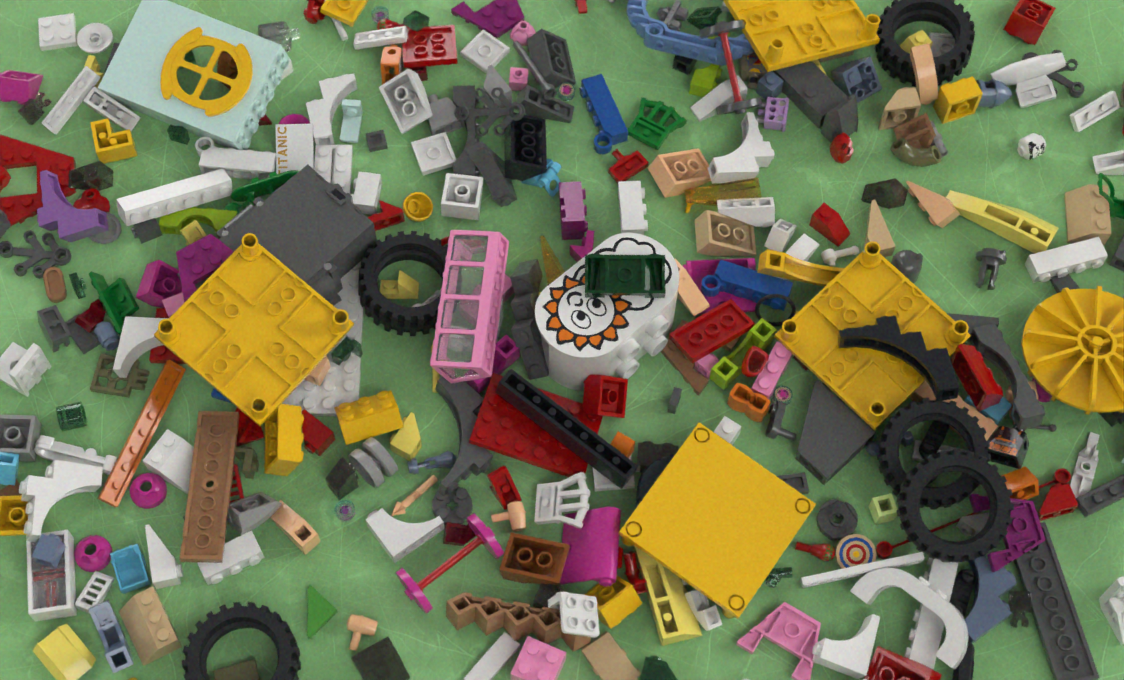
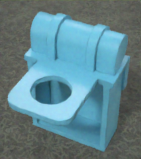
M547 159V170L545 173L521 182L540 188L544 186L548 194L553 197L559 191V182L561 181L557 174L561 169V165L553 162L551 159ZM552 180L556 181V188L554 190L550 189V182Z
M138 543L110 553L111 564L114 567L119 588L123 594L151 584L146 570L147 565Z

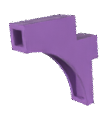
M47 170L40 172L43 207L37 209L39 227L49 231L58 229L59 238L68 242H74L108 231L106 212L97 208L87 210L75 208L64 196L60 188L58 175Z

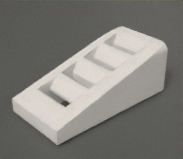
M95 571L79 595L75 607L89 613V608L104 601L115 579ZM99 578L107 582L104 585L99 582H96L97 579ZM97 586L102 589L101 591H98L93 589V587ZM90 593H93V594H96V595H98V596H97L96 598H94V597H91V596H89V595H90ZM89 600V601H92L93 603H92V605H90V604L86 603V601Z

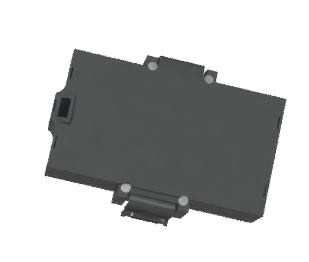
M308 164L265 201L259 196L253 201L254 206L249 204L216 232L218 239L233 251L242 244V237L245 234H254L261 246L333 306L341 301L340 296L337 294L343 289L341 278L354 268L363 257H366V251L369 247L374 249V244L377 241L374 223L354 206L352 196L349 193L346 194L338 183L331 184L327 182ZM208 278L195 284L196 288L198 289Z

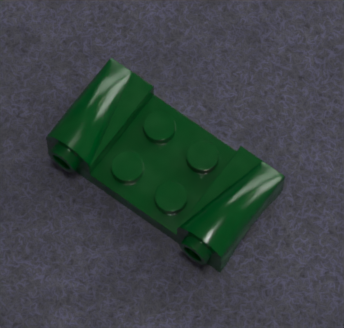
M597 253L585 255V298H605V295L665 298V255H600Z

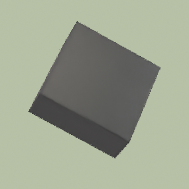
M384 130L366 133L370 152L388 149Z
M674 387L668 405V412L676 413L682 389Z

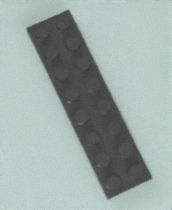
M1045 522L1040 523L1046 540L1015 559L1014 562L1054 680H1098L1100 677Z

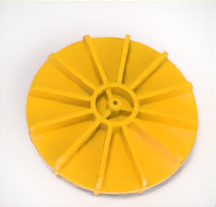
M1097 286L1096 289L1071 290L1066 287L1061 292L1039 303L1026 321L1021 341L1023 356L1028 367V375L1030 377L1033 376L1038 384L1052 395L1051 400L1053 402L1058 399L1069 406L1084 410L1086 415H1089L1091 412L1108 413L1118 411L1123 413L1124 298L1102 291V286Z

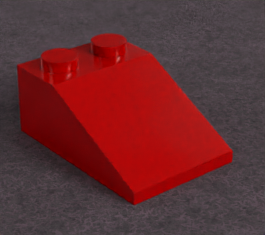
M1019 0L1003 30L1007 31L1011 36L1023 39L1027 44L1036 45L1056 8L1041 0Z
M877 646L864 679L940 680L942 674L921 663Z

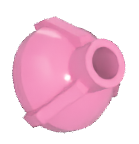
M520 21L512 29L510 39L513 42L518 41L521 46L528 45L527 39L534 35L536 31L530 23Z

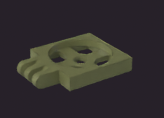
M100 354L90 386L91 392L129 398L132 389L145 390L146 386L143 384L147 383L148 379L145 377H148L150 372L138 369L140 364L138 359L132 365L131 372L128 373L127 378H119V376L112 378L113 367L109 370L103 368L113 363L116 356ZM99 377L108 379L107 387L100 385ZM118 381H128L123 389H115Z

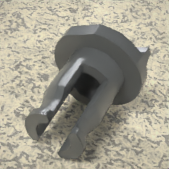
M983 248L982 251L976 253L975 258L980 261L979 279L976 283L978 288H981L983 285L986 269H989L991 274L988 290L995 289L994 283L997 279L999 265H1004L1007 261L1005 250Z

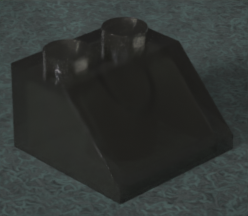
M388 636L351 657L362 680L410 679L398 652Z

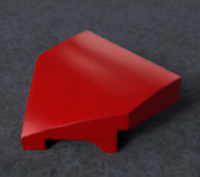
M237 407L235 412H239L240 416L236 447L263 439L264 434L261 426L256 424Z

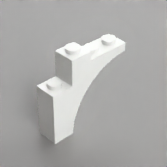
M747 112L741 122V146L730 154L713 157L708 167L712 184L753 183L759 174V167H768L774 159V150L771 147L770 141H763V136L758 128V121L755 119L753 112Z
M54 460L50 466H47L45 477L28 475L24 481H21L19 486V493L22 494L21 501L28 502L26 505L28 521H26L24 526V534H27L26 541L35 542L40 537L43 521L55 503L76 493L96 492L102 485L103 467Z

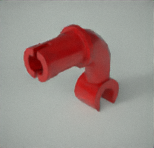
M636 552L623 553L626 569L624 575L627 576L628 582L632 584L637 594L648 592L645 587L646 579H640L639 576L640 569L637 567Z

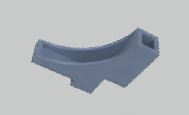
M985 555L968 561L975 575L974 601L965 619L968 641L972 644L1011 615L1012 612L1009 605L1000 598L1011 591L1017 584L1014 575L1004 567L992 573L989 560Z

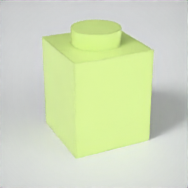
M892 493L874 497L869 504L875 525L893 521L897 516L898 509Z

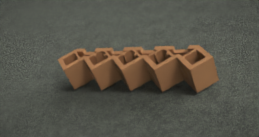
M466 592L448 600L446 603V617L456 630L475 622L487 636L504 627L514 641L533 632L539 641L546 644L562 638L573 652L589 644L591 637L563 633L559 609L542 607V609L530 607V604L515 601L513 604L501 602L499 598L488 596L479 598Z

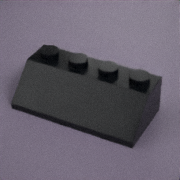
M524 115L520 120H513L507 126L505 132V178L525 181L545 173L547 170L546 119Z

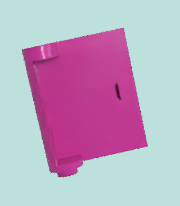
M755 258L721 259L756 271ZM720 259L687 260L686 264L682 266L701 292L702 279L707 275L715 274ZM707 284V285H706L708 288H715V287H716V286L713 285V284ZM719 292L714 297H707L703 294L710 307L699 314H705L729 299H732L744 312H755L757 303L726 292Z
M602 507L587 511L582 521V529L563 524L562 543L569 544L570 549L560 579V585L595 580L601 586H611L612 583L616 582L620 535L618 533L621 522V510L619 508ZM578 512L564 514V516L575 519Z

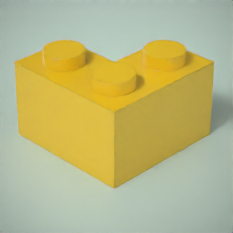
M109 118L90 122L96 154L101 164L137 156L135 141L130 129L114 133Z

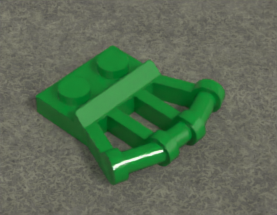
M642 97L639 114L627 129L628 136L658 151L669 134L677 128H682L687 123V120L681 117L674 107H668L660 100L658 102L650 101ZM645 107L653 108L647 118L643 116ZM658 112H664L665 114L658 123L653 121ZM672 117L675 122L664 127L667 120Z

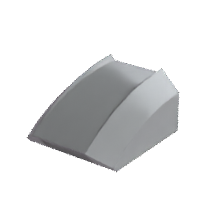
M262 492L229 503L228 522L232 529L243 535L268 520L282 503Z

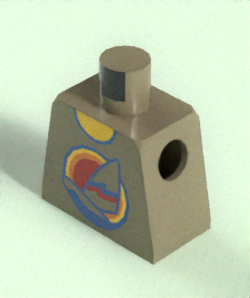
M754 51L750 55H743L742 58L738 59L740 78L742 81H748L750 89H756L758 81L768 73Z

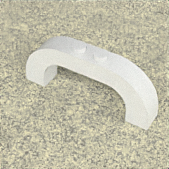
M896 568L876 569L857 581L850 592L866 604L871 605L883 590L890 587H898L936 613L946 626V638L935 656L951 668H957L967 650L968 630L963 616L953 604L946 600L948 596L939 589L936 592L929 587L931 583L920 576L917 579L913 575Z

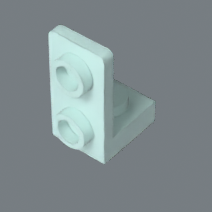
M343 99V121L340 141L358 143L363 114L361 100Z

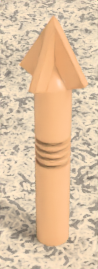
M432 475L401 503L397 501L391 516L405 514V509L438 481L436 476Z

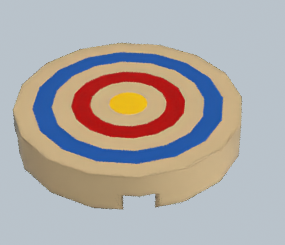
M852 534L845 536L839 541L835 550L836 562L841 569L876 561L875 546L864 535Z

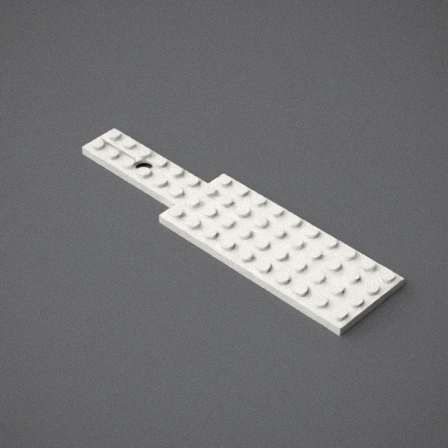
M316 145L314 170L331 184L338 183L343 191L350 195L353 146ZM361 261L341 278L343 289L337 293L341 301L334 305V307L338 310H345L354 326L326 355L331 367L320 386L303 380L282 403L301 406V414L305 409L314 417L337 416L334 407L344 402L357 401L360 397L364 307L360 304V296H358Z

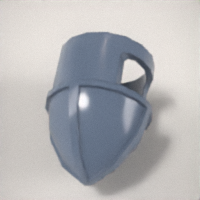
M991 79L989 82L976 80L983 93L978 107L994 108L1000 106L1012 96L1010 88L1001 81Z

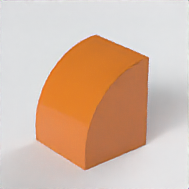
M618 431L610 445L629 458L634 451L635 441Z

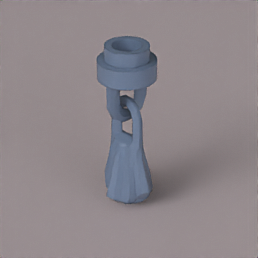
M906 431L901 439L900 444H903L904 447L911 445L914 441L911 431ZM869 441L866 445V451L870 455H877L879 441Z
M446 451L441 455L427 458L421 463H417V459L413 458L407 462L409 473L419 474V468L422 467L426 469L438 467L451 468L456 462V456L453 452ZM429 461H435V464L430 465Z

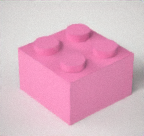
M527 636L510 673L511 680H557L566 660V652Z

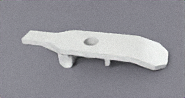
M1092 432L1089 433L1086 447L1078 453L1070 482L1075 498L1090 491L1099 460L1097 456L1099 450L1096 449L1100 435ZM1083 465L1088 466L1089 470L1084 469Z

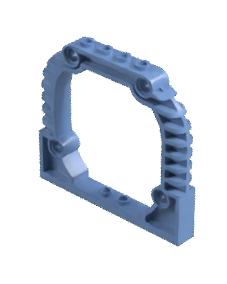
M628 0L627 16L629 23L636 29L637 34L644 39L646 47L708 63L726 65L720 36L714 39H702L700 36L668 29L664 22L649 17L646 11L649 0ZM744 33L736 38L728 37L733 60L740 59L743 55H750L754 52Z

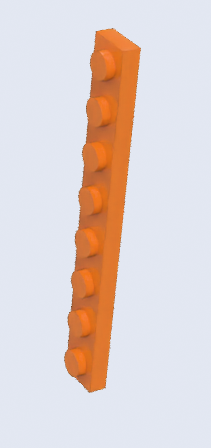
M172 360L166 361L97 498L114 508L118 507L186 371L185 368Z

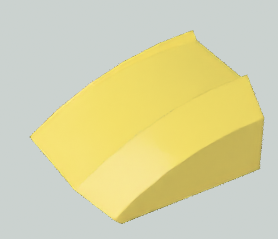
M68 624L58 626L56 630L37 643L33 649L34 654L56 680H77L91 669L96 661L94 655Z

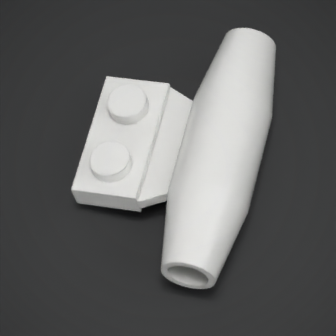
M1062 52L1035 56L1009 64L991 73V79L1001 81L1007 86L1017 84L1015 93L1020 109L1056 99L1057 96L1052 80L1046 75L1065 67V58Z

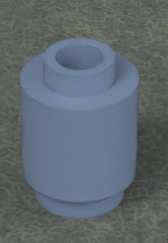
M100 322L96 325L94 334L101 346L107 351L116 349L120 338L110 322Z

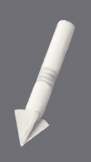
M331 18L342 41L347 40L348 35L342 23Z

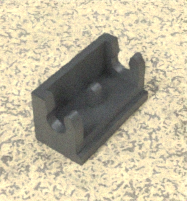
M54 305L37 311L38 323L52 351H59L61 343H64L67 347L70 344L69 337H71V334L57 306Z

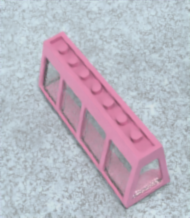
M450 230L438 316L435 324L433 350L430 358V366L450 383L492 377L509 241L500 232Z

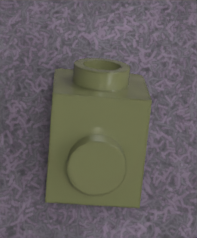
M248 446L236 448L235 455L237 459H244L242 472L245 478L254 479V473L258 472L259 461L257 460L255 450Z

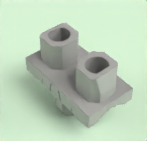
M676 0L672 8L668 6L660 8L657 15L659 20L667 25L668 29L680 31L682 22L676 19L685 21L689 10L681 7V1Z

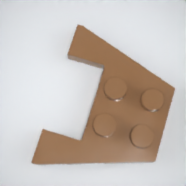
M682 320L676 329L689 322ZM740 337L722 346V348L731 352L739 342ZM668 338V343L661 353L681 373L683 379L692 386L694 392L700 395L708 384L709 379L693 370L695 362L692 364Z

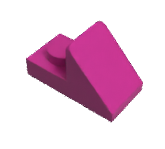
M587 230L586 237H582L581 246L570 245V255L576 262L593 250L594 231Z

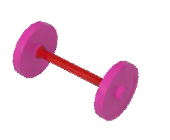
M474 513L467 517L466 520L477 538L421 581L415 582L403 568L395 572L405 587V594L411 601L414 599L426 614L433 607L424 595L423 589L481 544L496 559L504 554L503 549L495 538L494 532Z

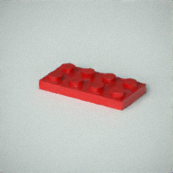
M729 299L669 333V339L693 364L747 333L755 323L732 299Z

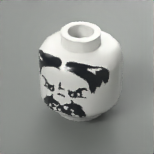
M1036 133L1029 134L1019 140L1017 151L1021 157L1032 160L1045 152L1046 141L1041 135Z

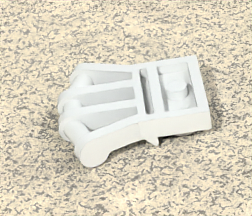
M576 473L561 482L537 484L534 519L537 525L559 524L562 522L582 529V521L590 507L588 503L590 490H588L585 481V473ZM578 483L579 489L564 491V489ZM580 497L579 503L563 504V499ZM578 511L575 519L562 516V512Z

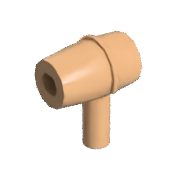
M513 501L507 505L508 512L491 515L493 523L509 520L511 529L514 532L526 529V511L524 510L523 502Z
M351 614L347 622V630L353 632L349 649L357 651L361 634L374 636L378 621L363 615Z

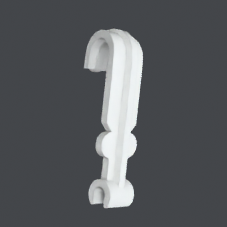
M40 435L34 448L35 453L44 459L103 467L102 472L107 475L110 474L117 461V457L112 455H106V457L98 456L93 448L84 451L82 447L54 441L55 438Z

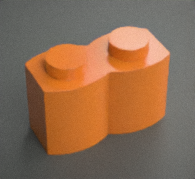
M741 383L735 384L729 393L727 402L733 410L745 413L749 419L755 422L763 421L771 403L767 397L759 393H753L748 386Z

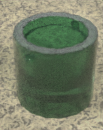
M81 401L56 408L62 432L87 426L86 413Z

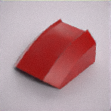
M589 375L583 382L585 385L583 404L581 406L585 413L625 418L628 379L605 375Z

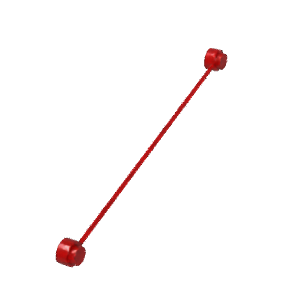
M1064 468L1056 470L1053 480L1039 485V489L1052 483L1067 484L1071 479L1070 472ZM971 513V514H968V515H966V516L976 515V514H979V513H975V514H974V513ZM961 518L946 523L937 528H934L930 531L935 532L937 530L950 526L954 523L959 522ZM907 539L893 546L887 541H881L875 548L876 554L880 559H887L892 554L893 548L906 544L909 541Z

